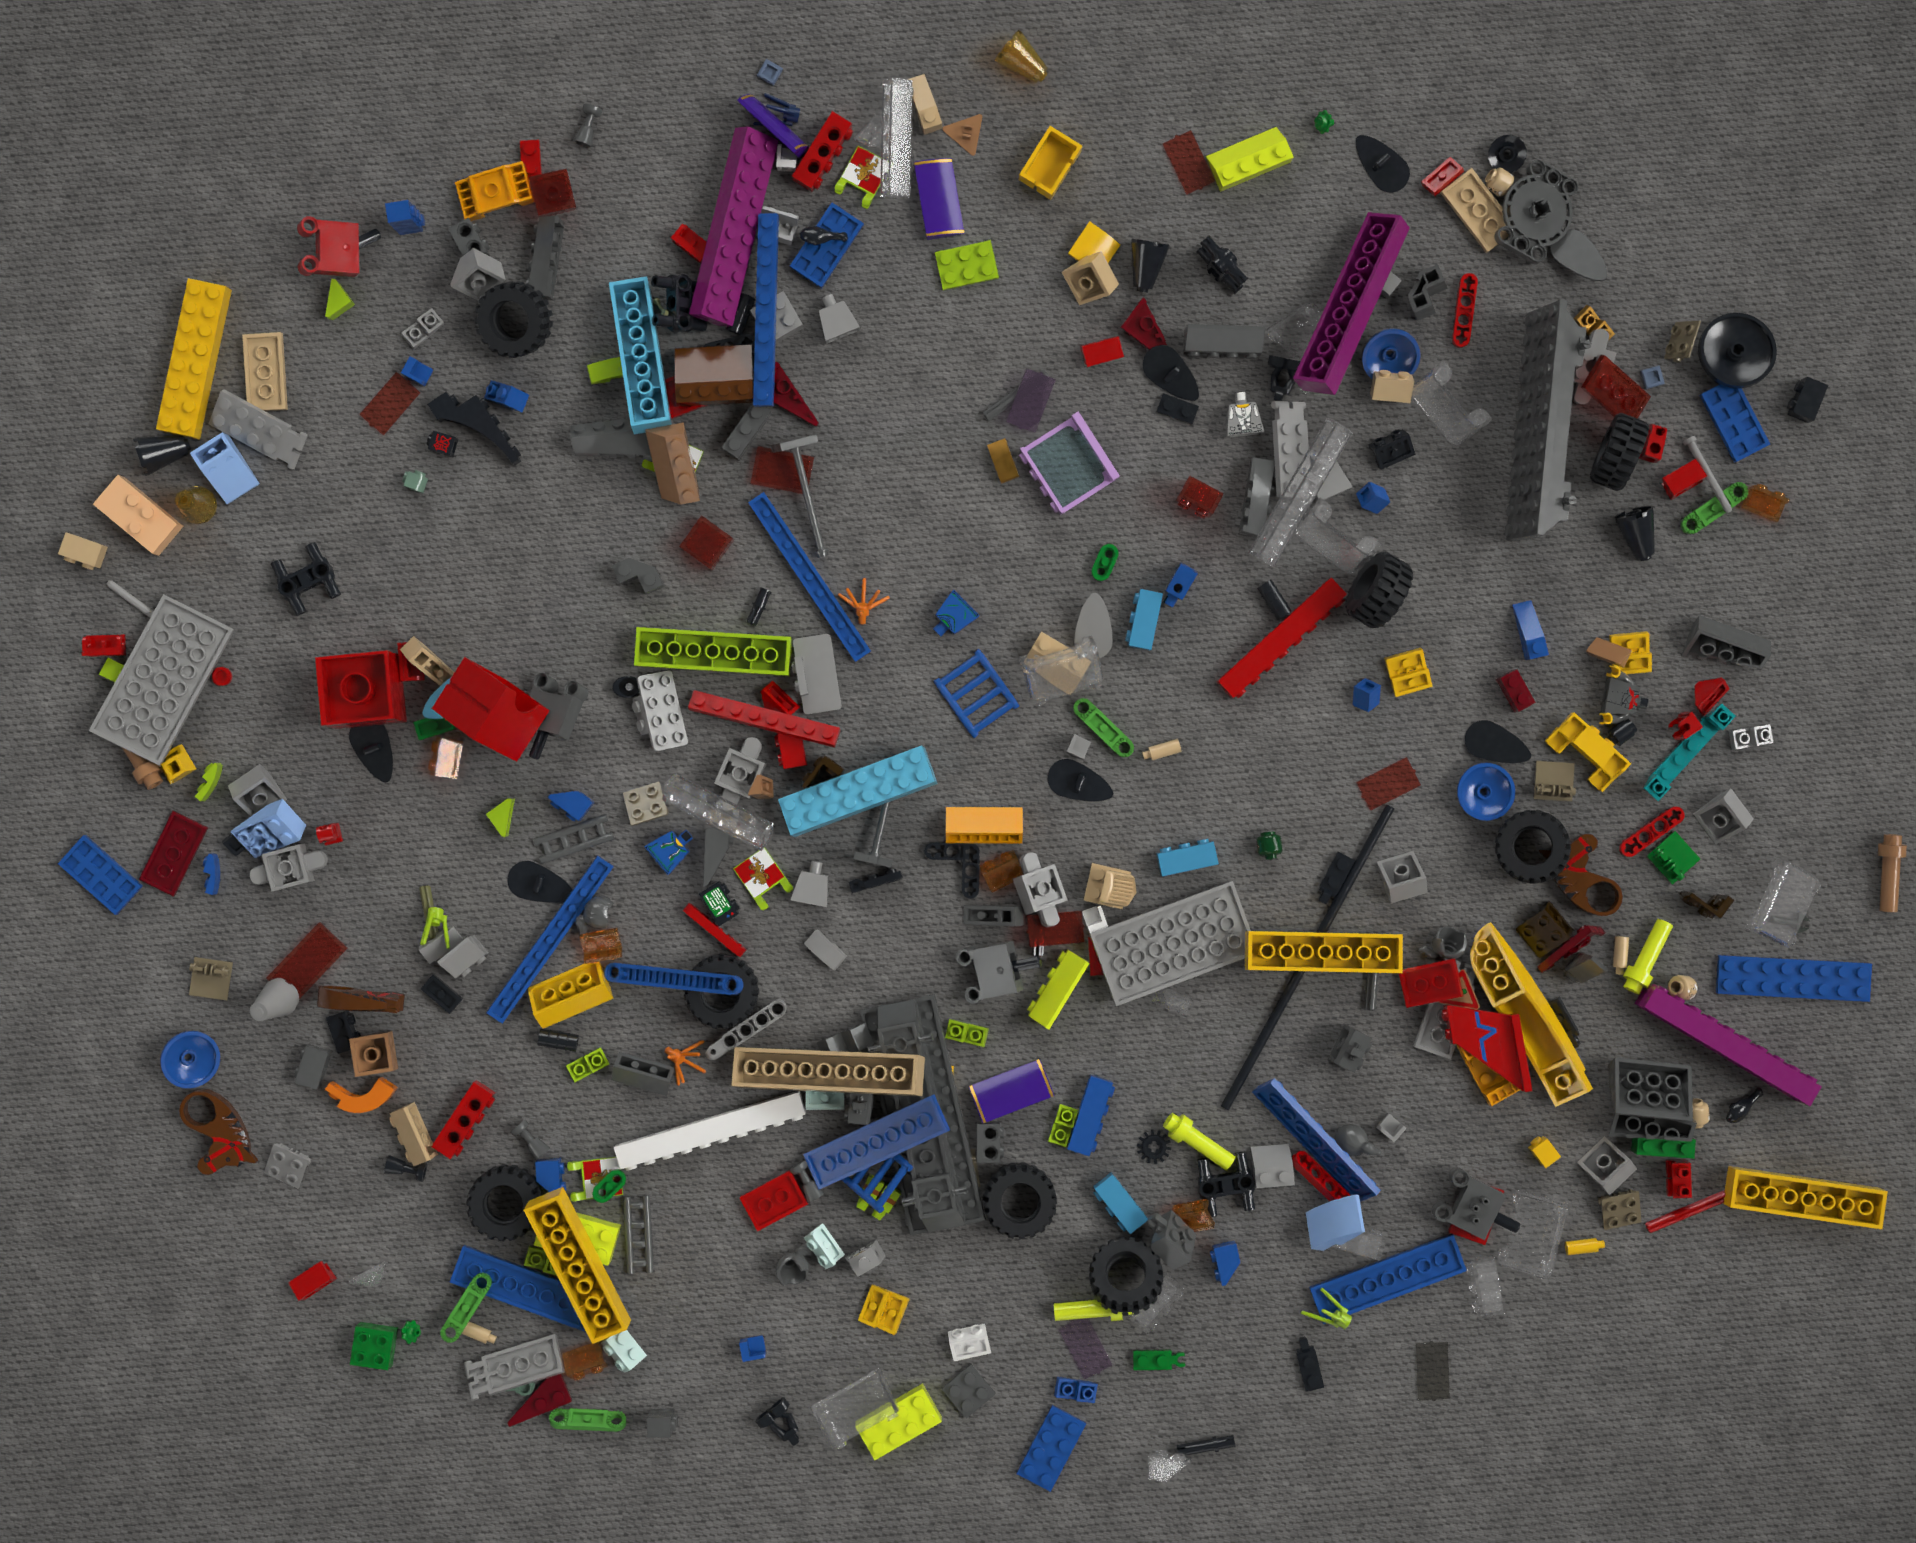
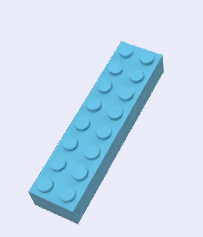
M646 276L609 282L630 424L633 433H646L645 429L672 425L657 328L652 324L654 309L648 278Z
M921 745L778 799L790 835L797 837L938 783L926 749Z

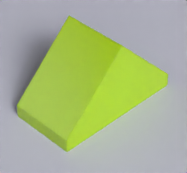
M331 279L325 317L329 320H334L355 304L336 279Z
M513 798L506 799L486 813L503 837L509 836L515 801Z

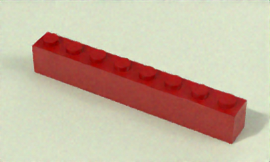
M1332 577L1329 578L1216 682L1231 698L1235 696L1240 698L1246 692L1244 688L1247 685H1254L1260 679L1259 674L1263 671L1267 673L1274 666L1273 662L1277 658L1281 660L1289 653L1287 649L1291 645L1295 647L1303 640L1301 636L1305 632L1311 633L1317 627L1315 623L1319 619L1323 621L1331 614L1329 611L1334 606L1338 608L1345 601L1343 597L1347 595L1346 592Z

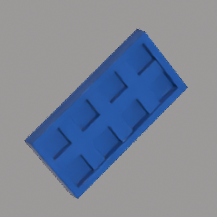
M834 203L830 204L816 226L831 232H846L848 240L846 242L830 240L818 245L805 242L790 264L791 269L821 289L864 226V223Z
M1720 384L1699 395L1734 463L1770 445L1742 388H1730Z
M83 835L58 863L114 915H118L143 887L141 883L87 835Z
M1052 1405L1017 1470V1475L1051 1492L1085 1428L1086 1422Z

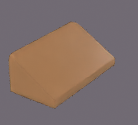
M1596 637L1586 652L1593 657L1624 668L1632 650Z
M757 775L748 796L757 799L773 798V780Z

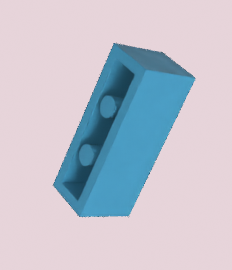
M1140 589L1139 593H1135L1133 604H1136L1135 612L1131 611L1129 623H1132L1131 631L1127 630L1125 638L1129 647L1151 651L1163 593Z
M1203 839L1198 840L1197 845L1190 846V843L1178 845L1179 849L1171 850V847L1161 848L1160 853H1156L1161 876L1218 865L1214 842Z
M1112 1172L1094 1185L1096 1190L1093 1192L1100 1202L1104 1200L1108 1205L1105 1207L1112 1217L1115 1215L1119 1219L1117 1224L1124 1232L1127 1230L1131 1234L1148 1220L1147 1216Z

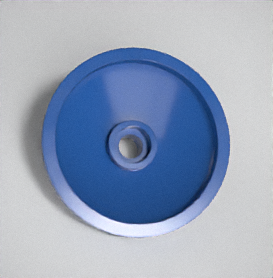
M1386 329L1376 333L1368 340L1362 353L1364 370L1371 379H1373L1374 371L1379 372L1380 370H1388L1391 373L1404 371L1413 375L1420 362V349L1417 341L1412 335L1400 329ZM1388 350L1393 351L1391 355L1386 354Z
M1480 763L1467 769L1461 776L1457 787V797L1462 809L1471 817L1478 820H1494L1503 816L1511 808L1515 799V785L1512 777L1504 768L1492 763ZM1482 788H1485L1487 791L1485 795L1480 793Z
M185 1031L177 1034L164 1046L160 1057L161 1070L166 1079L181 1088H195L207 1083L215 1075L220 1064V1052L217 1044L210 1036L199 1031ZM186 1054H191L189 1059H184Z

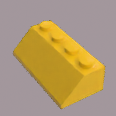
M598 958L527 988L533 1015L542 1029L613 999L611 987L605 978Z

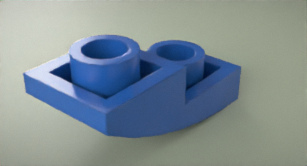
M209 853L203 861V872L210 874V877L208 876L205 881L204 887L206 888L205 893L215 895L218 893L220 884V863L217 854Z
M1057 1377L1054 1396L1056 1398L1075 1399L1077 1402L1095 1403L1098 1384Z

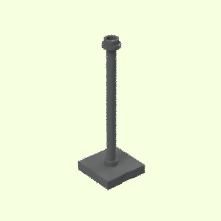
M811 435L770 446L772 453L790 449V453H793L817 551H814V553L819 558L827 556V551L829 550L824 548L800 453L802 450L801 446L818 442L817 435Z
M893 748L890 755L895 756L903 753L904 750ZM890 802L882 804L872 851L869 852V855L855 852L854 862L891 870L893 860L881 858V854H879Z

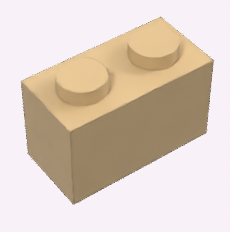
M1388 370L1374 371L1370 392L1372 400L1410 403L1414 386L1413 376L1404 371L1399 373H1391Z
M66 532L58 554L64 556L63 560L74 564L76 561L82 562V567L93 570L94 567L101 568L108 547Z

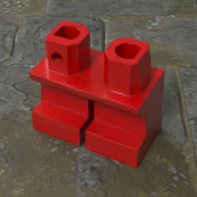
M1685 1159L1666 1160V1177L1670 1178L1666 1179L1667 1196H1673V1198H1692L1691 1163Z

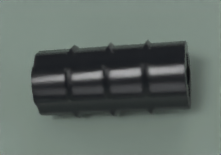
M741 293L733 326H727L726 329L738 335L743 334L751 313L750 310L755 303V298Z
M1272 579L1257 588L1277 620L1292 612L1287 604L1288 602L1285 601Z
M540 1029L537 1045L576 1052L579 1035L552 1031L551 1029Z

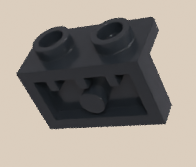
M1403 429L1394 430L1391 432V435L1376 438L1372 443L1368 444L1374 453L1380 470L1416 455L1410 435Z
M347 1010L326 1017L337 1053L351 1050L349 1039L361 1036L360 1032H356L354 1024H356L354 1014Z

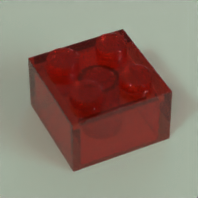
M567 169L529 177L538 218L576 210Z
M1189 476L1181 488L1176 501L1179 502L1178 506L1186 510L1191 508L1196 511L1195 515L1205 519V517L1210 518L1213 515L1224 493Z
M701 515L679 547L713 571L734 542V539Z

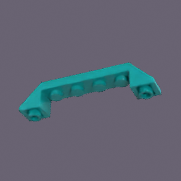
M1722 703L1711 710L1699 721L1703 728L1687 739H1683L1650 775L1643 789L1655 800L1659 801L1671 788L1669 784L1708 741L1718 731L1724 730L1736 716Z

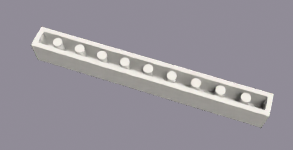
M795 1091L620 1143L614 1146L620 1169L626 1168V1171L637 1168V1164L640 1163L649 1165L655 1163L657 1158L662 1157L663 1160L674 1157V1153L681 1152V1154L692 1152L694 1147L699 1146L700 1149L711 1146V1142L718 1141V1143L729 1141L731 1136L736 1135L737 1138L748 1135V1131L755 1130V1132L766 1130L768 1125L773 1124L774 1127L785 1124V1120L792 1119L793 1122L803 1119L802 1115L806 1114L800 1091Z

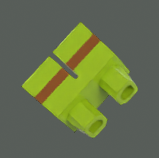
M869 1173L862 1189H866L874 1175ZM881 1180L870 1196L877 1201L888 1186V1183L884 1186V1181ZM895 1188L883 1205V1212L879 1213L874 1209L872 1216L881 1220L886 1213L889 1214L901 1195V1191ZM859 1196L856 1207L865 1211L869 1204Z

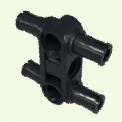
M1208 235L1200 243L1202 247L1196 253L1207 263V271L1209 274L1212 273L1215 277L1214 280L1224 282L1236 294L1243 288L1242 284L1248 280V277L1237 267L1236 256L1228 248H1220L1211 236Z
M685 274L669 275L667 277L653 276L651 279L653 287L666 288V307L669 313L668 316L653 315L652 324L654 326L667 327L673 333H688L691 330L706 331L707 322L705 320L693 319V316L689 315L692 292L695 291L697 281L692 280Z
M316 542L305 546L312 560L311 564L292 574H288L281 559L271 563L278 578L276 580L278 591L286 601L290 602L296 616L307 612L299 596L320 584H324L331 599L341 595L334 580L333 567L329 564L327 558L322 556ZM322 566H326L327 572L321 576L319 570ZM291 583L292 590L287 593L285 591L286 584Z
M1245 1151L1235 1153L1237 1170L1231 1173L1211 1175L1208 1158L1197 1159L1199 1177L1197 1179L1200 1199L1204 1201L1206 1217L1218 1216L1215 1202L1217 1197L1233 1194L1242 1195L1244 1211L1255 1210L1253 1197L1255 1180L1251 1168L1248 1167ZM1243 1177L1250 1178L1248 1185L1243 1186L1240 1184ZM1206 1183L1212 1184V1189L1209 1192L1202 1190L1203 1185Z

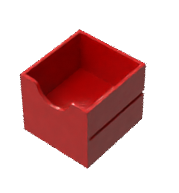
M385 650L315 657L321 726L342 729L407 722L404 685L400 681L398 654Z
M464 657L449 680L450 683L445 686L431 709L473 740L517 762L550 710L508 680Z

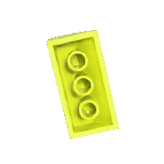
M1277 127L1206 156L1220 192L1291 163L1294 158L1286 138Z
M1068 949L1066 952H1061L1057 959L1059 962L1056 969L1052 967L1047 975L1049 978L1047 984L1041 985L1037 992L1039 997L1036 1002L1032 1000L1027 1008L1030 1011L1028 1016L1048 1030L1089 965L1087 960Z

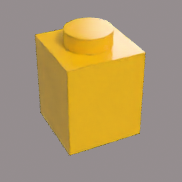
M1544 1136L1534 1138L1530 1142L1531 1146L1528 1147L1544 1168L1549 1167L1561 1157L1550 1141Z

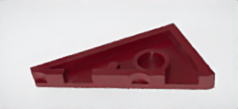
M1143 297L1120 328L1149 350L1157 345H1167L1156 323V319L1151 313L1146 299Z
M775 362L774 404L817 427L819 422L780 364Z
M1582 926L1577 930L1578 934L1562 943L1563 946L1537 966L1541 973H1544L1554 967V964L1562 957L1566 959L1590 944V937L1593 935L1602 936L1606 932L1602 927Z
M562 1373L546 1378L507 1422L508 1426L511 1427L572 1402Z

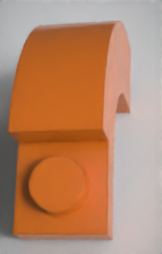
M381 1077L376 1081L372 1089L363 1095L353 1094L334 1081L330 1082L325 1090L329 1092L328 1095L331 1098L341 1100L337 1105L338 1108L352 1113H364L386 1103L398 1087L384 1077Z

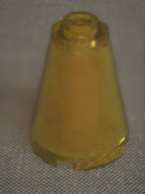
M1018 29L1012 36L1013 38L1005 44L994 60L1035 83L1038 80L1042 82L1048 74L1046 72L1048 67L1022 31Z
M193 486L180 491L175 497V504L181 516L192 524L208 522L216 513V498L205 487Z

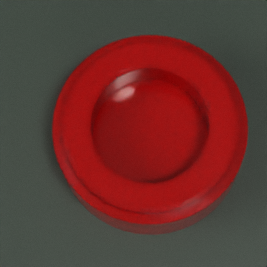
M218 667L212 673V680L218 686H226L232 680V673L226 667Z

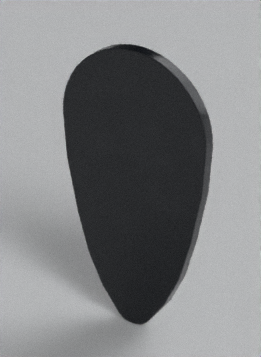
M1359 135L1356 138L1358 156L1374 184L1380 190L1389 193L1403 189L1410 177V170L1406 161L1379 140L1370 136Z
M1157 345L1145 354L1143 370L1153 383L1168 393L1184 400L1195 401L1199 398L1196 380L1176 350L1167 345Z
M1477 721L1466 731V748L1472 755L1478 758L1509 764L1523 763L1531 759L1532 755L1529 749L1518 737L1492 721Z
M384 724L351 727L349 740L358 758L374 777L382 782H389L393 772V756L390 739Z
M1061 759L1055 762L1049 769L1048 784L1051 790L1059 796L1093 802L1104 801L1113 797L1114 793L1110 785L1096 772L1077 761Z
M521 861L515 864L509 871L507 878L511 892L519 898L530 901L564 902L572 891V888L564 879L544 866L532 861Z

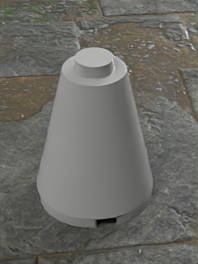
M282 978L269 981L250 1007L252 1018L256 1021H265L291 1014L299 1003V994L295 986L288 984Z

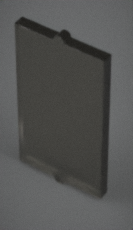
M1430 1341V1343H1416L1418 1400L1436 1401V1399H1450L1448 1342Z

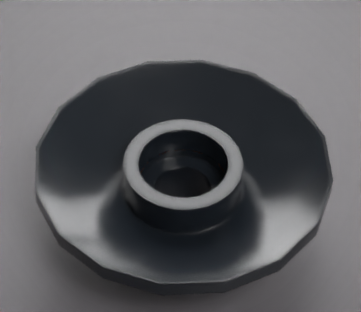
M1512 134L1496 138L1488 150V159L1494 169L1503 168L1509 173L1517 171L1524 164L1527 157V149L1524 142ZM1510 150V155L1505 157L1503 152Z

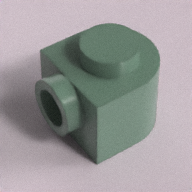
M417 470L414 473L406 471L402 482H404L403 486L405 488L423 494L428 478L425 477V473Z

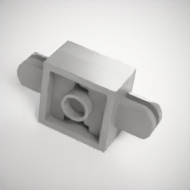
M1604 329L1593 330L1590 333L1589 341L1592 343L1590 344L1591 347L1585 350L1583 366L1575 369V386L1572 400L1576 404L1588 403L1593 389L1598 391L1606 390L1616 352L1606 350L1609 333Z
M747 738L740 752L729 748L714 782V784L724 787L719 798V803L724 809L735 808L741 795L749 799L752 798L748 796L749 790L756 776L762 775L767 764L757 760L762 749V744L757 738Z
M305 844L262 854L264 865L256 866L251 870L250 879L254 884L258 885L269 883L271 892L315 881L312 871L324 868L327 865L328 857L323 851L307 853Z
M1036 853L1024 854L1019 859L1024 875L1014 878L1013 881L1025 915L1037 912L1043 927L1055 926L1060 921L1055 905L1067 901L1056 866L1053 864L1042 868Z

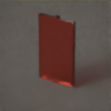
M1191 130L1180 136L1175 135V138L1163 143L1164 149L1186 195L1198 189L1202 190L1204 186L1215 182Z
M396 372L360 415L370 423L371 427H375L381 434L385 435L421 392L410 384V380L404 379Z
M1407 757L1356 782L1362 793L1361 797L1365 799L1370 810L1421 786L1415 774L1416 770L1412 768Z
M1082 912L1058 913L1060 921L1052 927H1043L1038 914L1027 915L1028 930L1026 932L1029 935L1030 947L1083 943V928L1085 926L1082 922Z

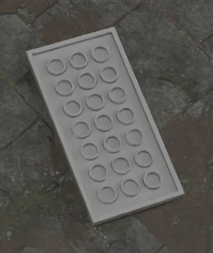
M163 594L89 731L161 766L235 630Z
M1229 881L1089 933L1113 1002L1115 1006H1119L1244 959L1245 931L1251 930L1233 881Z

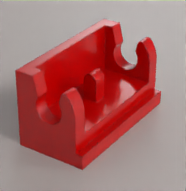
M682 224L670 238L672 242L701 264L707 242L687 225Z
M1119 336L1080 346L1086 367L1124 357Z
M1694 459L1663 477V483L1661 484L1672 500L1702 483L1706 479L1707 474L1698 461Z
M88 635L83 637L82 656H126V635Z
M407 642L397 643L400 681H424L425 674L409 662L400 650Z
M1692 711L1681 712L1678 714L1679 717L1668 725L1670 728L1674 724H1678L1679 730L1672 735L1674 740L1687 739L1703 728Z
M320 1261L288 1283L298 1301L308 1299L337 1278L328 1264Z

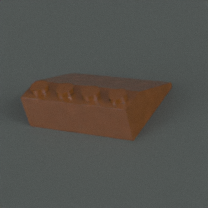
M752 345L675 349V393L678 407L753 403Z

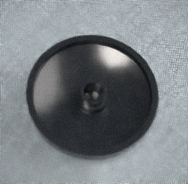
M1728 313L1714 319L1705 328L1698 343V357L1704 371L1715 382L1730 388H1747L1762 381L1772 370L1777 356L1776 342L1769 328L1756 317L1744 313Z

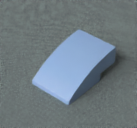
M1359 1195L1336 1199L1306 1212L1311 1249L1324 1251L1335 1244L1342 1245L1365 1232Z

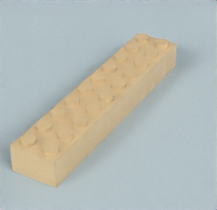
M735 1047L731 1086L755 1089L922 1096L925 1057L910 1054Z

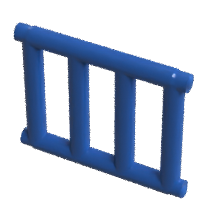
M977 649L973 657L949 674L933 681L973 738H976L979 731L1007 711L1019 707L1014 696L980 649ZM977 662H980L986 671L951 695L945 685ZM991 677L996 687L962 710L956 701ZM1002 693L1008 702L973 726L967 716Z
M900 1154L885 1160L865 1190L858 1184L870 1167L857 1172L853 1179L848 1176L842 1179V1181L873 1209L882 1213L884 1210L883 1205L907 1171L910 1172L913 1169V1166ZM896 1161L901 1167L876 1201L870 1195L893 1162Z

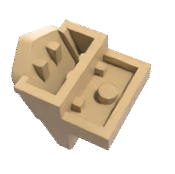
M1092 863L1084 901L1119 909L1128 906L1136 894L1135 878L1131 875V872Z

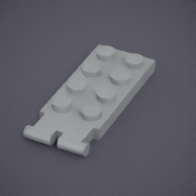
M225 389L220 391L208 423L212 427L275 461L278 459L285 461L290 469H295L300 453L295 449L302 451L308 436L304 432L299 434L291 430L292 426Z
M1272 401L1271 407L1275 411V420L1272 421L1276 495L1281 498L1312 497L1307 420H1304L1303 411L1306 408V403Z
M1456 960L1457 969L1459 973L1461 961ZM1464 963L1462 969L1466 970L1472 985L1476 974L1472 965ZM1439 1002L1427 1004L1413 1046L1451 1059L1456 1044H1451L1450 1040H1446L1445 1029H1447V1023L1443 1021L1441 1012L1444 1010L1443 1005L1447 1004Z
M556 1334L482 1356V1361L464 1362L467 1379L474 1378L473 1382L468 1383L471 1401L478 1400V1395L489 1392V1395H494L565 1373Z

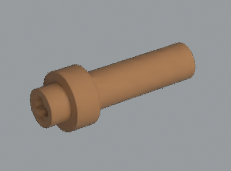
M122 748L135 768L132 775L138 784H144L150 790L163 782L160 776L163 770L159 765Z
M1884 834L1883 843H1878V856H1883L1879 911L1898 912L1901 858L1906 857L1907 845L1902 844V835Z

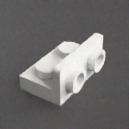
M985 1324L948 1331L949 1344L954 1361L991 1353Z

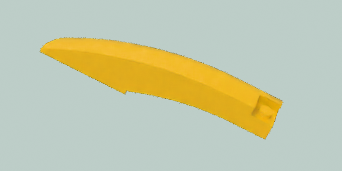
M1491 922L1486 924L1474 937L1472 949L1470 950L1472 968L1493 1008L1495 1007L1498 1013L1519 1014L1526 1054L1555 1107L1590 1092L1593 1088L1584 1073L1586 1069L1554 1011L1501 934Z

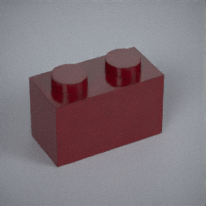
M1518 669L1511 670L1496 679L1514 712H1520L1536 703Z

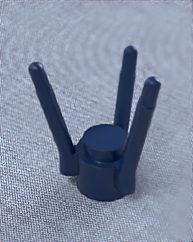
M764 93V97L785 106L784 109L769 104L766 105V108L784 113L783 119H786V121L782 122L785 125L792 126L793 123H798L800 108ZM760 122L753 123L754 125L763 126Z

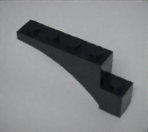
M445 392L427 404L439 422L450 421L476 430L493 441L505 453L512 464L517 465L521 462L519 458L521 453L516 446L512 447L508 442L511 439L505 430L501 431L498 426L500 421L495 414L491 415L487 409L490 406L484 398L480 399L475 395L460 406H457L460 402L456 396Z

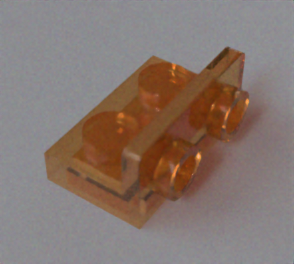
M1762 484L1749 487V494L1744 499L1741 508L1771 521L1778 522L1785 504H1788L1790 499L1786 498L1784 493L1767 490L1768 487Z
M436 737L431 746L433 757L428 764L430 775L457 779L463 741Z
M1014 850L1004 852L999 857L988 860L980 866V870L992 893L1013 883L1014 878L1024 875Z
M618 928L580 934L585 964L615 960L622 957L623 947Z
M1207 1199L1173 1205L1172 1211L1194 1232L1214 1229L1215 1222L1207 1210L1209 1205Z
M600 1342L591 1343L562 1353L566 1375L574 1380L583 1379L589 1373H601L604 1368L608 1367L604 1361Z

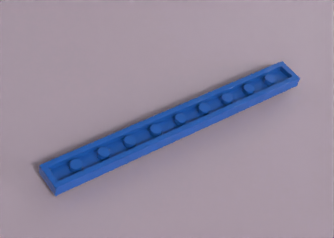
M777 213L758 214L753 406L774 407L779 215Z
M763 492L748 502L854 661L857 662L870 653L871 650L766 494Z
M596 856L486 1011L488 1015L503 1024L569 931L576 917L581 914L586 903L593 897L614 867L612 864L600 856Z

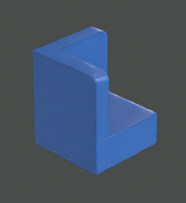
M410 356L401 374L425 387L433 369Z
M1368 482L1356 493L1362 508L1376 514L1390 503L1386 490L1372 482Z
M1366 678L1354 686L1353 706L1366 712L1371 711L1380 703L1381 685Z
M762 1335L740 1339L739 1346L742 1362L766 1357L767 1353Z

